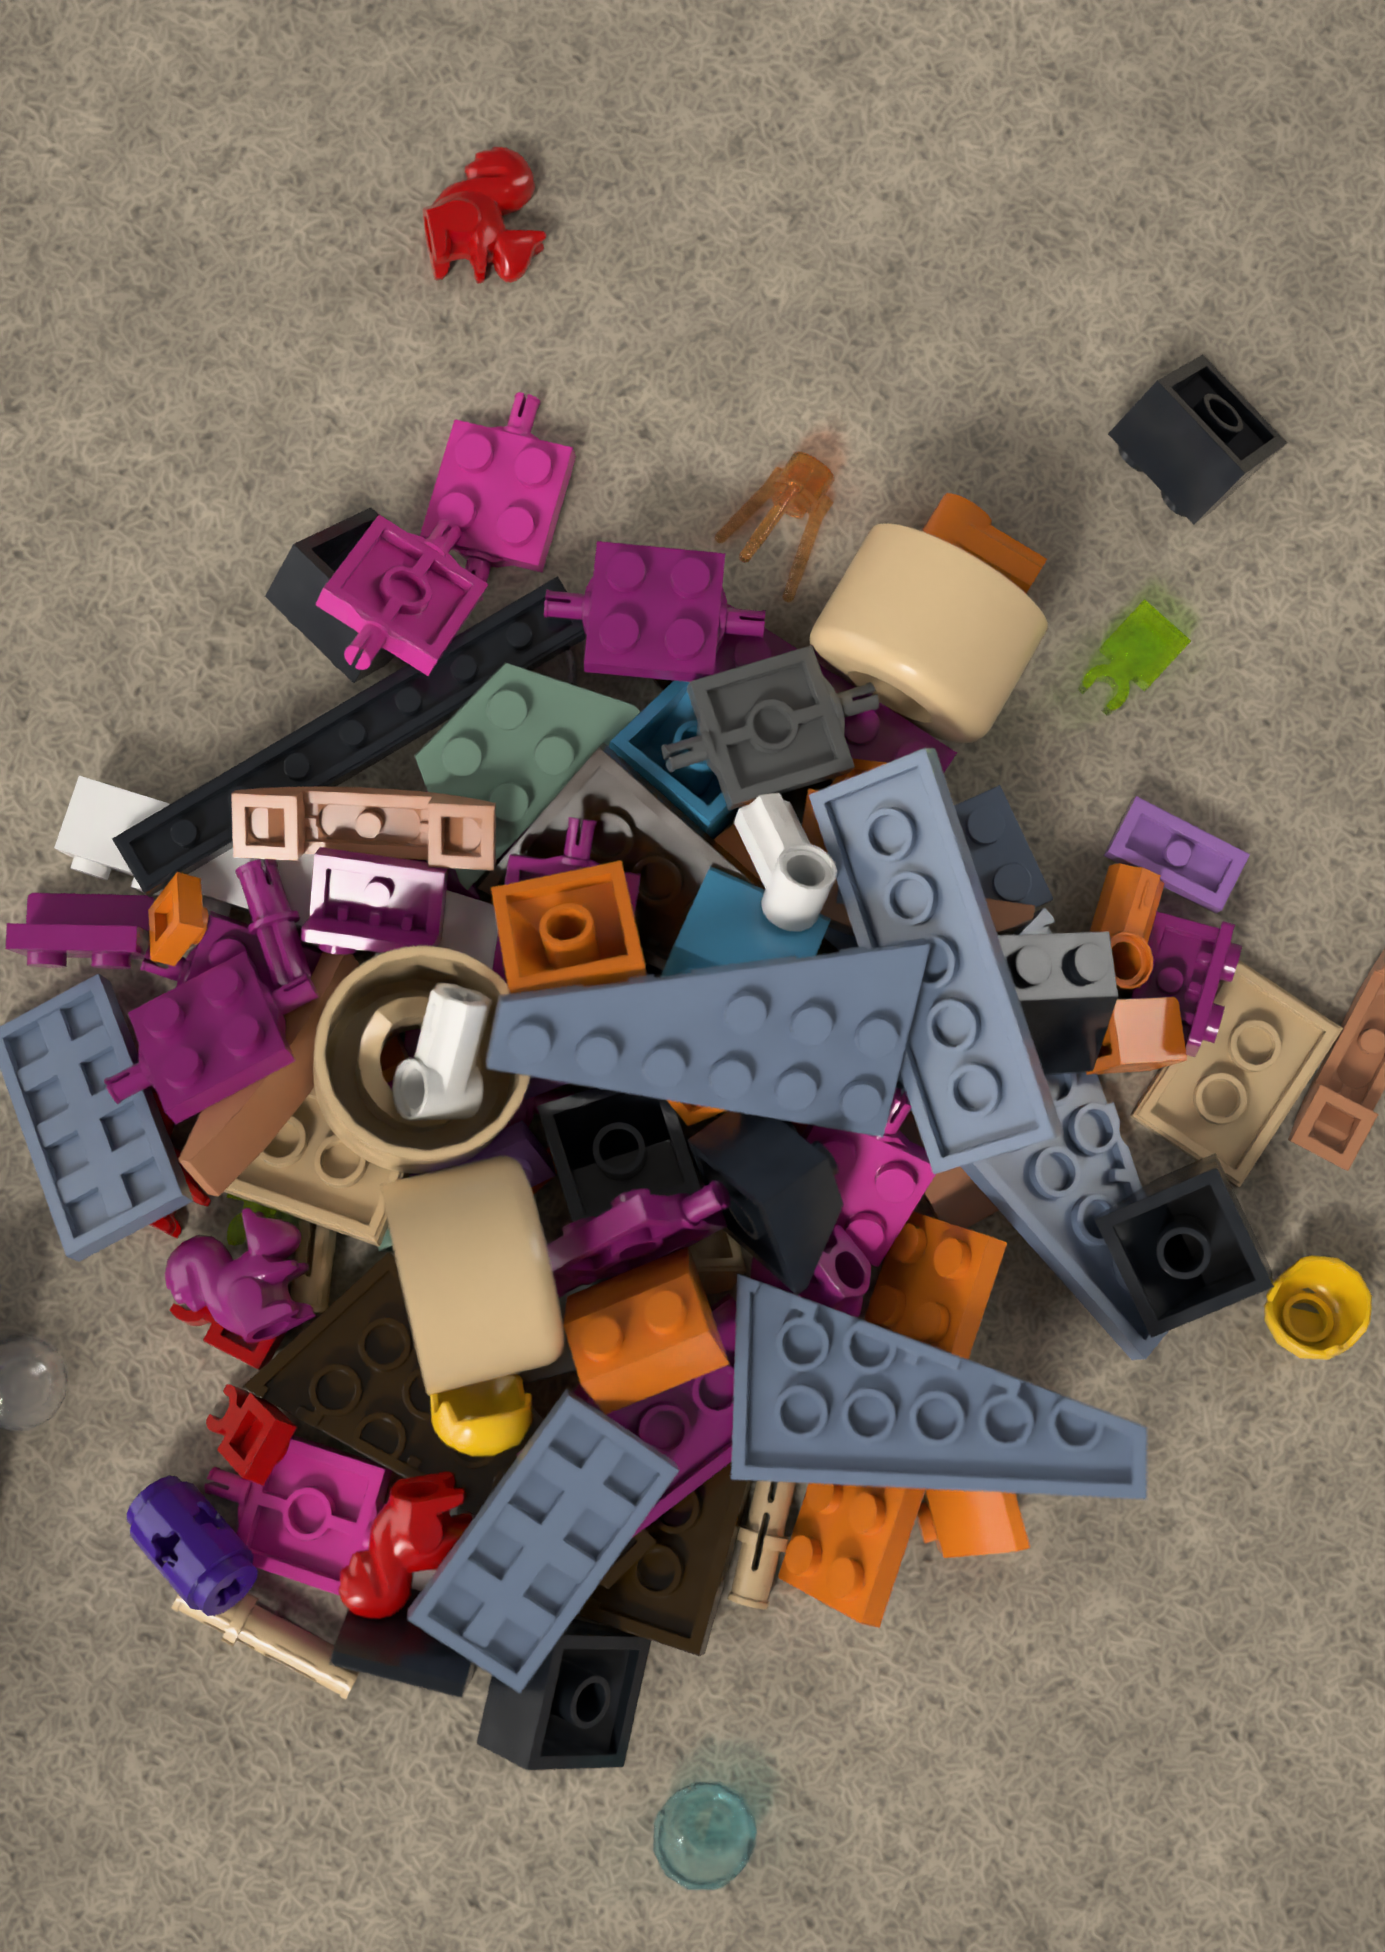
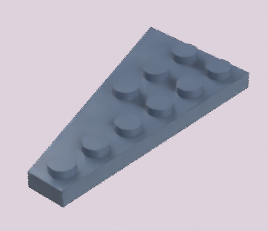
M925 938L901 941V945L867 949L865 946L840 949V953L797 958L796 956L692 969L687 974L655 978L654 975L628 978V982L584 987L581 984L499 995L486 1057L487 1069L883 1137L931 944Z
M737 1274L731 1479L1147 1499V1426L745 1275Z

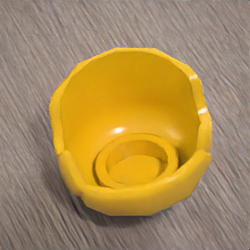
M1315 1255L1302 1257L1280 1274L1273 1282L1274 1287L1268 1289L1266 1293L1267 1301L1264 1304V1320L1277 1344L1302 1359L1330 1360L1342 1354L1360 1339L1371 1322L1372 1295L1361 1274L1339 1258ZM1309 1288L1316 1293H1308L1303 1289ZM1297 1303H1308L1315 1307L1319 1314L1292 1308L1291 1306Z
M515 1373L430 1394L432 1423L435 1432L446 1445L471 1456H494L520 1444L533 1422L531 1393H524L522 1378Z

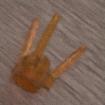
M800 451L794 452L784 468L775 467L764 485L715 534L716 542L724 543L771 498L774 505L739 553V560L743 563H748L784 514L796 519H802L807 512L809 518L782 595L785 602H792L795 598L822 520L833 505V501L826 493L835 480L834 475L826 465L815 457Z

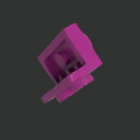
M320 847L314 854L310 916L302 926L301 940L319 944V948L322 951L341 955L355 953L358 949L386 953L405 947H438L443 933L449 868L428 867V862Z
M31 893L27 897L26 924L7 923L5 949L27 956V966L64 968L67 967V958H91V967L130 969L131 959H144L150 944L148 909L156 899L147 895Z
M1157 911L1148 940L1153 956L1152 972L1144 984L1134 988L1131 999L1177 998L1181 1013L1186 1054L1196 1057L1202 1040L1215 1043L1225 1006L1215 1004L1213 1001L1219 980L1232 982L1242 945L1231 943L1235 924L1222 921L1220 928Z

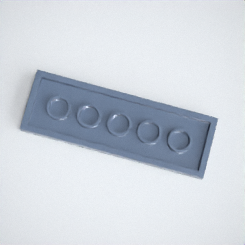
M924 748L810 794L809 798L827 852L836 865V880L858 946H865L867 949L901 945V941L925 938L931 944L900 1067V1074L933 1174L1064 1134L935 748Z

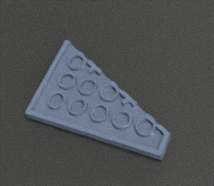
M1046 908L1034 912L1032 920L1018 928L1012 935L1051 934L1049 925L1055 923L1054 918ZM899 1071L895 1088L901 1089L902 1097L906 1089ZM1098 1074L1045 1075L1064 1134L960 1167L1131 1360L1146 1359L1169 1331L1151 1338L1095 1222L1096 1216L1142 1188L1129 1147L1124 1143L1120 1135V1119L1114 1102L1107 1104Z

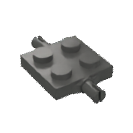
M811 645L691 681L686 689L698 721L697 736L669 745H662V754L664 760L668 759L666 767L669 772L706 761L707 765L717 776L728 810L750 804L759 795L771 793L784 794L850 773L855 766L844 737L845 718L872 709H878V695L871 696L876 690L871 682L836 693L822 675L813 646Z

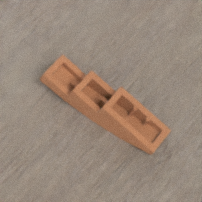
M323 951L311 976V980L320 998L313 999L285 1014V1036L296 1061L201 1111L179 1157V1162L208 1195L220 1196L270 1144L314 1088L313 1061L317 1028L325 1006L336 988L349 974L360 966L353 954L341 955Z

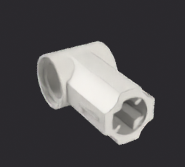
M780 793L759 795L753 802L738 810L734 824L765 886L761 901L763 913L770 922L779 928L788 931L809 929L817 921L837 874L835 862L827 852L811 845L790 801L783 800Z
M437 984L436 989L431 990L415 1058L404 1060L398 1066L393 1080V1100L397 1111L403 1118L408 1120L468 1119L473 1117L478 1111L482 1102L483 1081L479 1068L475 1063L492 1001L480 991L466 989L456 984Z

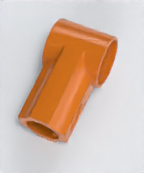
M946 493L942 497L922 532L942 539L983 561L1013 582L1025 594H1027L1047 561V558L992 526L991 518L982 508L972 501L953 493Z
M1122 863L1113 864L1108 867L1090 928V932L1109 931L1117 991L1140 987L1148 980L1152 972L1153 956L1148 940L1165 885L1160 880L1161 875L1144 867H1134Z

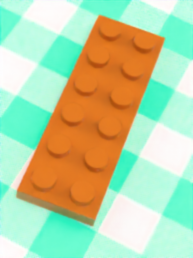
M912 1212L885 1256L864 1320L969 1360L1007 1242ZM808 1483L778 1578L860 1624L880 1628L926 1489Z

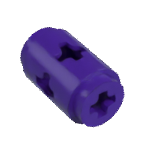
M177 1476L160 1478L140 1492L131 1503L126 1515V1521L131 1525V1538L190 1609L201 1610L206 1616L219 1615L235 1606L253 1587L257 1579L258 1570L252 1564V1551L193 1483L182 1482Z

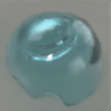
M721 1781L692 1782L674 1793L658 1811L654 1821L653 1852L664 1874L685 1889L716 1890L722 1888L739 1875L757 1847L756 1838L758 1836L756 1817L744 1795ZM713 1808L704 1842L697 1834L696 1819L702 1810Z

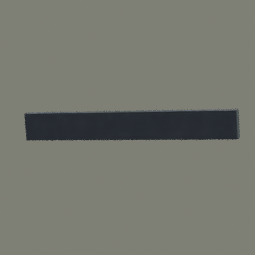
M555 577L455 636L429 676L409 664L112 838L143 893L151 897L164 889L176 872L188 875L233 848L231 793L235 790L276 787H336L448 721L504 662L532 671L585 640L583 620L544 617L546 590L567 592L559 577Z

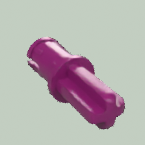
M258 859L241 865L235 872L240 880L253 921L248 926L249 933L251 935H258L273 985L276 988H280L301 977L304 973L311 977V972L295 925L301 918L299 912L293 911L290 908L277 868V860L264 859V866H261V860Z

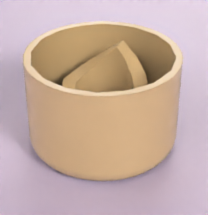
M883 523L873 526L868 532L814 624L809 639L810 646H813L817 661L821 666L855 687L871 682L876 689L871 696L877 694L880 703L929 735L954 743H973L982 739L991 729L1048 631V622L1040 608L1027 594L983 561L930 534L906 526Z
M414 946L392 950L368 960L349 974L336 988L321 1015L317 1028L313 1061V1079L317 1101L323 1116L336 1136L349 1149L368 1162L389 1170L404 1173H429L451 1168L473 1158L484 1150L514 1115L523 1099L530 1079L528 1075L487 1069L486 1057L499 995L509 994L508 985L494 971L478 960L461 952L434 946ZM437 984H456L466 989L480 991L492 1001L475 1063L479 1068L483 1081V1096L478 1111L473 1117L468 1119L408 1120L403 1118L396 1109L393 1091L382 1076L380 1065L381 1051L386 1043L400 1032L422 1029L431 990L436 989Z
M497 1156L380 1184L427 1394L430 1395L546 1366L555 1362L564 1348L561 1312L538 1211L522 1165L512 1157Z

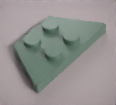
M504 662L415 754V758L427 792L462 796L496 803L497 860L541 815L603 743L608 746L610 741L640 711L633 704ZM455 868L460 883L467 890L486 871Z

